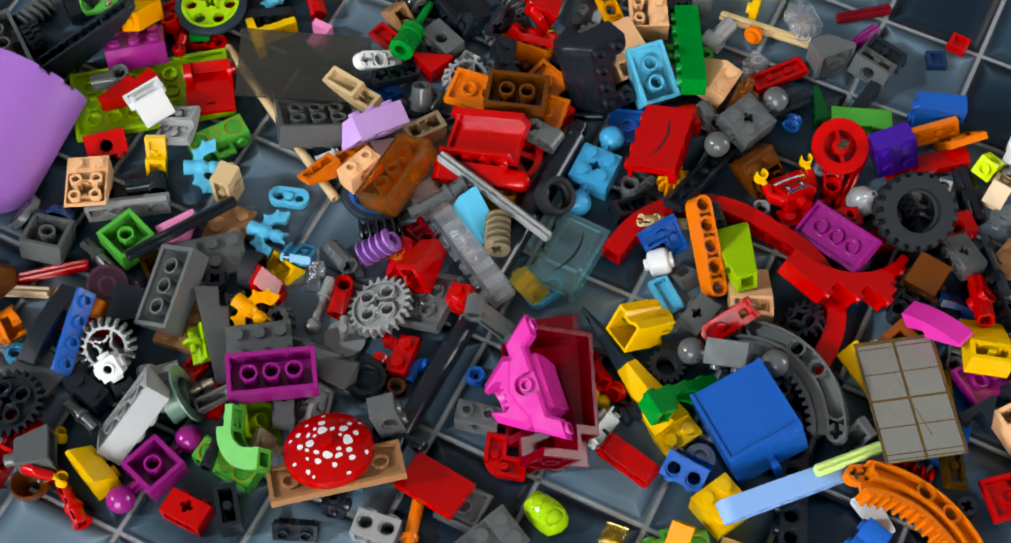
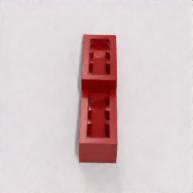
M967 146L918 155V166L887 175L885 180L887 181L892 177L909 171H926L929 174L952 172V170L959 166L966 165V167H969L971 159Z

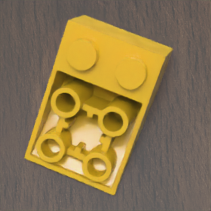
M960 318L959 322L973 331V335L961 346L963 371L1007 378L1011 372V339L1002 324H994L990 328H980L976 325L975 320Z

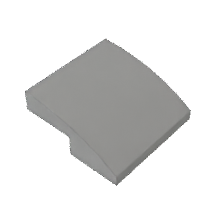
M199 105L173 106L176 112L159 122L160 128L156 135H166L167 146L191 145L198 127L201 108Z

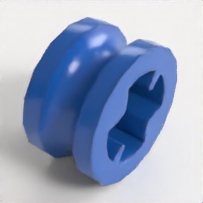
M788 113L782 122V126L789 132H797L803 121L797 114Z

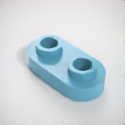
M275 186L269 191L270 203L275 207L302 210L310 204L309 193L302 188Z

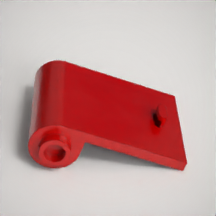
M231 58L182 64L187 106L199 105L201 108L200 115L236 111L233 74H236L237 71L236 64L231 62Z

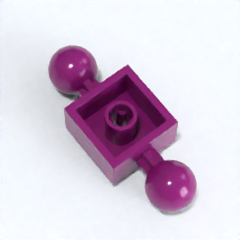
M184 425L177 430L175 443L170 447L154 433L120 463L125 474L132 481L127 485H117L109 490L106 496L107 507L116 514L127 513L135 505V495L141 490L154 502L159 500L189 473L185 462L179 456L184 452L193 453L203 440L202 431L195 425Z

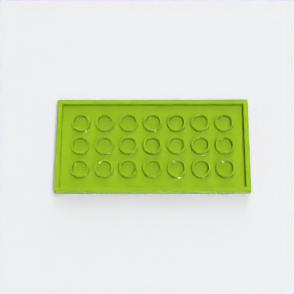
M226 48L185 54L182 57L173 56L169 57V63L128 71L134 79L150 67L160 76L161 82L167 90L165 94L172 106H187L182 64L227 59ZM109 68L69 74L71 89L72 87L76 88L88 100L75 122L78 143L84 142L82 138L84 136L124 127L125 134L160 128L159 122L147 128L135 110L131 111L129 106L105 112L101 109L98 97L107 90L94 92L90 82V75L109 71ZM237 111L200 115L199 121L237 115Z

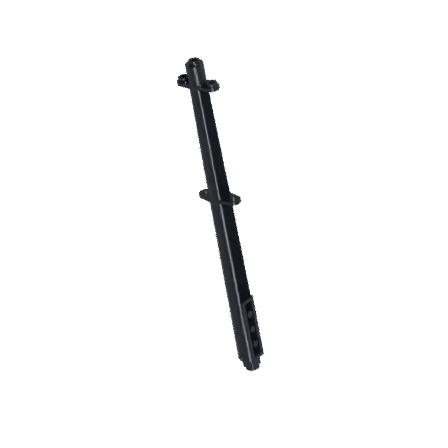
M574 120L568 128H561L565 136L553 154H546L519 206L539 222L544 214L539 210L535 202L536 187L539 182L552 176L567 177L584 143L587 142L585 136L588 126L581 120ZM550 185L548 188L550 203L559 191L556 185ZM514 218L511 220L510 253L505 257L490 256L473 286L476 293L486 297V303L490 306L533 235V232ZM463 314L456 315L403 409L406 410L409 423H406L407 432L386 437L384 442L399 439L402 453L407 445L417 453L426 451L428 445L423 440L413 436L478 328V322L468 321L464 318ZM372 424V432L379 436L375 427Z

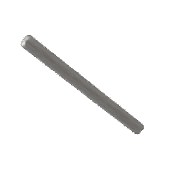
M442 151L437 156L439 163L458 177L462 176L464 181L471 187L476 186L483 196L502 210L508 211L511 217L543 241L547 242L552 237L550 229L448 153Z

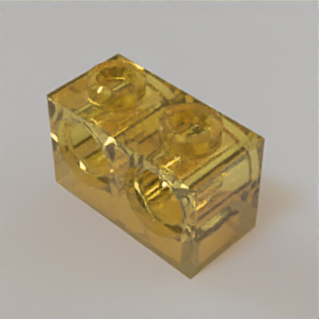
M525 266L517 268L508 280L534 306L550 293L536 275Z

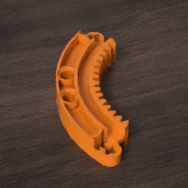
M869 460L864 465L850 464L843 470L842 479L844 483L859 489V494L855 498L860 506H863L865 503L868 507L875 505L876 509L883 506L884 512L891 509L893 516L899 513L900 520L907 518L908 525L914 523L915 531L921 529V536L929 537L927 543H984L963 512L946 495L919 476L897 466L886 465L884 462Z

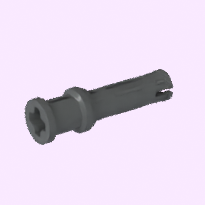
M462 176L457 177L456 181L448 185H442L441 190L408 207L407 209L413 220L446 201H454L456 196L468 191V186Z

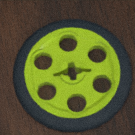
M176 0L175 14L178 16L180 25L190 33L199 36H216L226 33L241 21L246 12L247 0ZM229 2L235 3L232 8L225 7ZM191 3L197 4V6L193 9L187 8V6ZM218 16L224 17L221 22L214 21ZM197 17H205L202 22H195Z

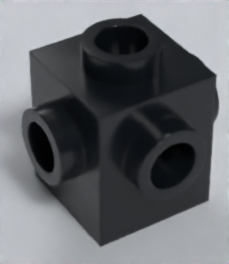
M349 491L318 499L322 515L331 519L341 520L345 519L346 513L350 511L353 502Z

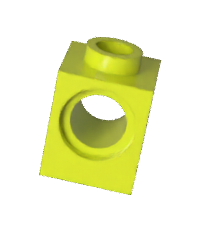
M987 152L981 155L971 171L988 183L993 181L1006 163L993 153Z

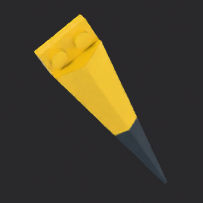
M582 306V313L607 353L631 399L639 404L647 390L662 388L663 386L630 352L624 353L605 327ZM677 402L678 409L669 421L653 426L650 425L641 410L642 420L653 442L665 457H667L669 450L673 446L683 449L703 434L702 430L690 417V413L679 402Z

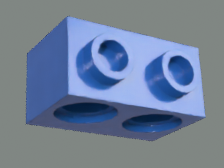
M673 446L669 450L659 473L664 475L663 478L671 483L677 482L683 485L684 490L695 494L705 487L715 466L677 446ZM672 461L679 463L680 471H675L672 468ZM691 472H697L701 480L699 482L694 481L691 477Z

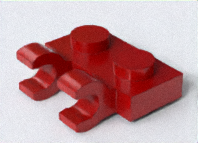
M385 334L381 342L385 343L384 348L393 350L391 357L381 352H375L373 359L383 365L387 374L407 378L422 340L420 337L400 334L399 339L390 334Z

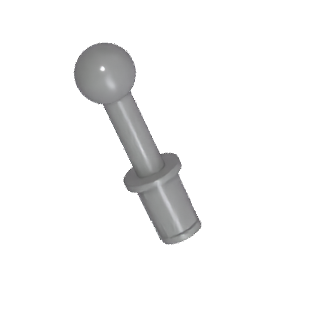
M326 276L320 292L316 294L319 297V301L312 318H309L304 324V329L308 334L314 335L321 330L320 318L327 301L331 300L335 288L334 282L336 278Z

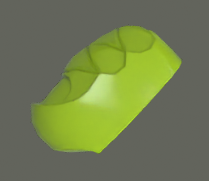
M535 491L524 502L523 510L525 516L546 536L561 533L568 526L569 516L567 511L549 495L541 491Z

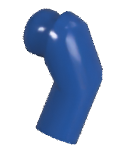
M422 358L414 361L405 381L414 384L417 376L425 372L431 359Z

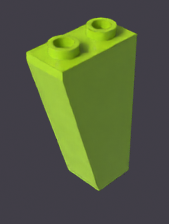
M748 222L718 229L725 274L737 293L757 288V267Z

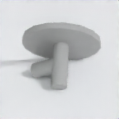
M341 315L340 320L331 324L324 334L325 347L345 353L344 359L354 357L360 353L366 343V337L364 335L360 336L357 331L355 332L348 321L347 315Z

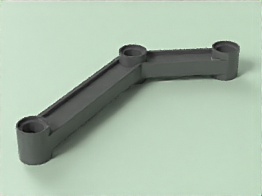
M478 293L467 295L464 318L468 321L478 322L500 338L503 344L507 342L518 326V323H512L488 305L485 296ZM592 337L593 350L599 354V357L609 358L598 338Z

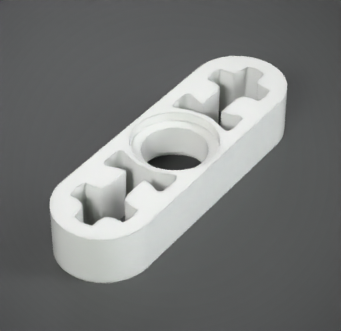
M390 50L361 51L353 56V64L360 71L376 70L402 64V60L395 58ZM375 56L379 57L381 62L380 65L377 64Z

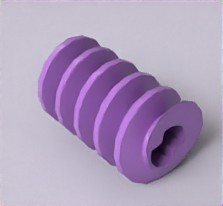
M384 228L381 230V233L377 232L374 236L371 235L368 239L362 240L361 243L355 244V252L360 264L367 268L369 265H373L375 262L388 257V255L401 250L402 244L397 233L394 231L390 232Z

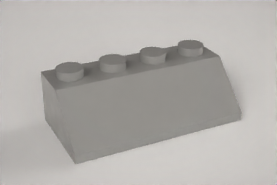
M146 365L98 430L96 454L119 466L124 459L132 454L135 444L141 443L149 426L152 427L156 423L159 412L162 409L165 410L171 401L170 388L151 367Z

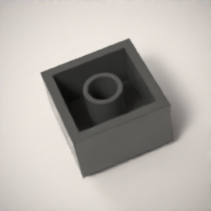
M34 212L19 238L21 258L62 266L76 239L75 220Z

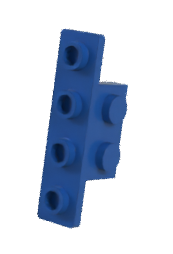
M76 288L55 349L56 354L51 371L65 376L71 375L80 348L79 344L82 342L79 336L84 335L83 328L87 326L96 297L95 293L83 288Z

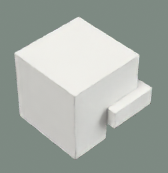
M157 76L122 96L131 111L135 110L147 128L176 112L165 94L167 91L165 86Z

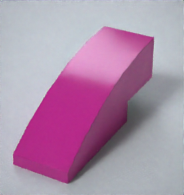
M914 301L901 313L906 327L923 331L925 338L961 347L973 335L971 329L955 318L924 303Z

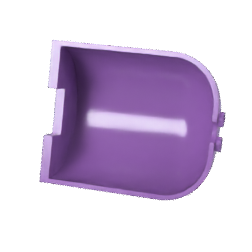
M0 48V213H7L20 208L36 193L88 100L76 88L72 87L71 89L70 86L64 83L65 80L53 72H50L48 75L44 69L39 67V64Z

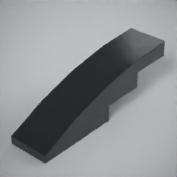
M61 284L35 320L17 357L19 362L35 367L60 337L58 330L64 324L76 288Z

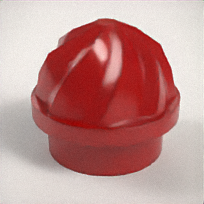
M612 381V385L605 391V394L609 397L610 401L620 402L626 398L627 390L622 381Z

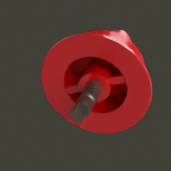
M834 118L818 127L812 138L811 150L816 163L823 170L835 175H845L854 172L865 162L869 151V142L865 131L856 122L846 118Z

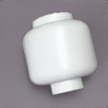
M665 247L648 251L646 254L647 259H643L645 271H650L653 277L669 274L672 271V267H675L672 251H668Z

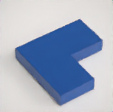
M673 213L636 233L645 252L664 243L668 251H672L673 256L689 248Z

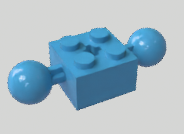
M616 126L605 127L599 135L600 148L587 142L584 143L568 173V181L576 189L575 204L571 211H569L572 215L581 216L589 211L591 207L589 195L604 201L606 200L622 168V156L612 153L619 150L625 141L624 133L620 128Z

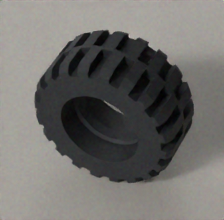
M909 171L890 178L886 181L885 185L879 188V194L873 200L875 207L872 208L871 214L875 215V220L872 221L873 225L879 229L877 231L878 235L886 239L885 243L889 246L893 245L895 249L907 252L926 251L937 247L939 243H944L948 239L947 235L951 234L955 229L952 225L958 219V215H955L958 203L954 204L953 198L956 196L953 191L949 192L947 189L949 185L946 181L941 182L939 176L935 174L929 175V172ZM909 192H918L924 195L932 208V217L929 225L918 232L909 231L904 228L897 216L898 202L903 195Z

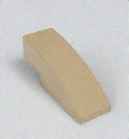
M335 65L322 79L328 87L361 112H365L364 109L372 105H376V108L380 107V104L384 102L381 95L367 88L363 81Z

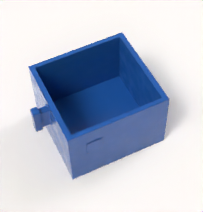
M760 357L695 394L689 395L701 424L738 486L771 468L776 477L781 476L783 471L780 463L809 448L801 421Z

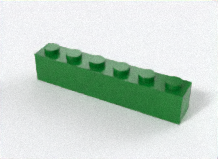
M675 5L674 13H670V24H674L671 27V36H675L673 37L674 61H677L675 63V74H679L676 78V85L680 87L681 95H705L707 78L698 5Z

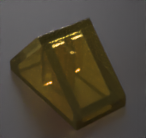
M607 522L598 539V543H624L629 529Z

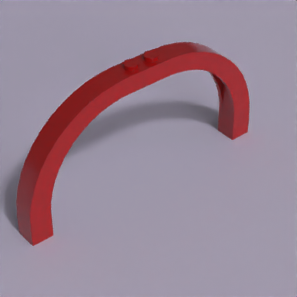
M703 194L707 195L711 202L719 203L727 224L736 225L747 221L751 235L787 257L795 249H798L809 258L832 268L827 259L814 245L791 230L789 226L774 220L769 214H764L748 204L735 199ZM663 199L642 207L625 219L603 244L602 255L620 266L631 250L639 243L636 233L647 228L637 225V219L643 220V218L637 217L639 214L653 215L658 213L668 216L673 213L678 218H687L686 211L684 210L680 214L664 207ZM832 295L827 300L821 299L822 308L826 315L824 319L827 324L823 325L824 331L814 348L829 368L835 361L846 328V307ZM824 368L817 369L815 375H820Z

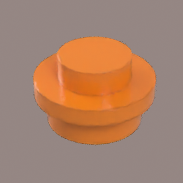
M749 26L744 31V37L750 44L756 45L762 41L763 31L758 26Z

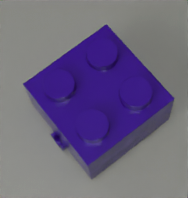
M908 122L868 134V152L871 155V162L879 178L919 165L916 137Z

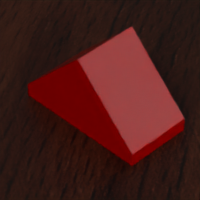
M414 52V63L420 67V73L432 84L444 75V70L448 68L449 63L453 64V55Z

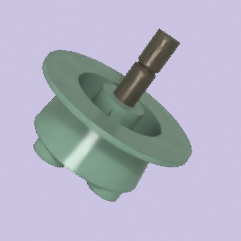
M178 365L171 366L169 369V380L163 381L170 388L171 401L168 407L160 412H166L174 424L179 423L187 416L196 422L202 421L205 415L197 412L193 400L201 396L200 391L216 384V381L211 377L195 384L183 368Z

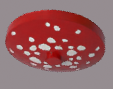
M342 413L320 414L303 421L291 431L283 447V458L289 474L297 482L317 489L336 488L354 481L367 470L374 456V442L369 428L359 419Z

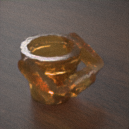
M751 76L744 78L736 84L728 106H732L749 92L758 99L759 93L753 90L755 80Z

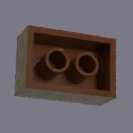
M490 69L483 101L484 110L524 113L528 119L537 118L545 123L551 90L550 75Z

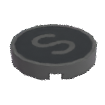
M36 195L31 196L13 215L7 226L13 231L19 229L30 218L33 210L38 208L41 199Z

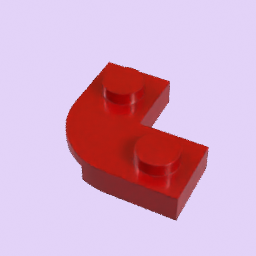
M488 432L484 450V464L488 472L499 479L525 483L527 467H520L519 457L507 456L506 434Z

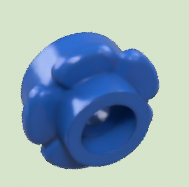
M479 366L471 367L465 375L467 377L466 382L470 386H482L487 379L486 372Z

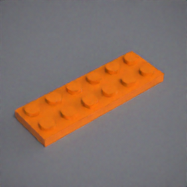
M457 67L443 98L444 103L462 108L484 109L483 101L488 75ZM550 94L545 123L560 130L570 106V99Z

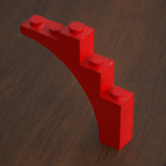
M795 249L777 272L816 304L822 298L827 300L832 295L846 308L853 302L857 304L862 299L878 312L883 306L887 308L895 299L892 296L897 290L894 287L898 281L895 277L900 278L906 271L905 264L909 258L902 254L895 262L882 269L871 272H849L825 266Z

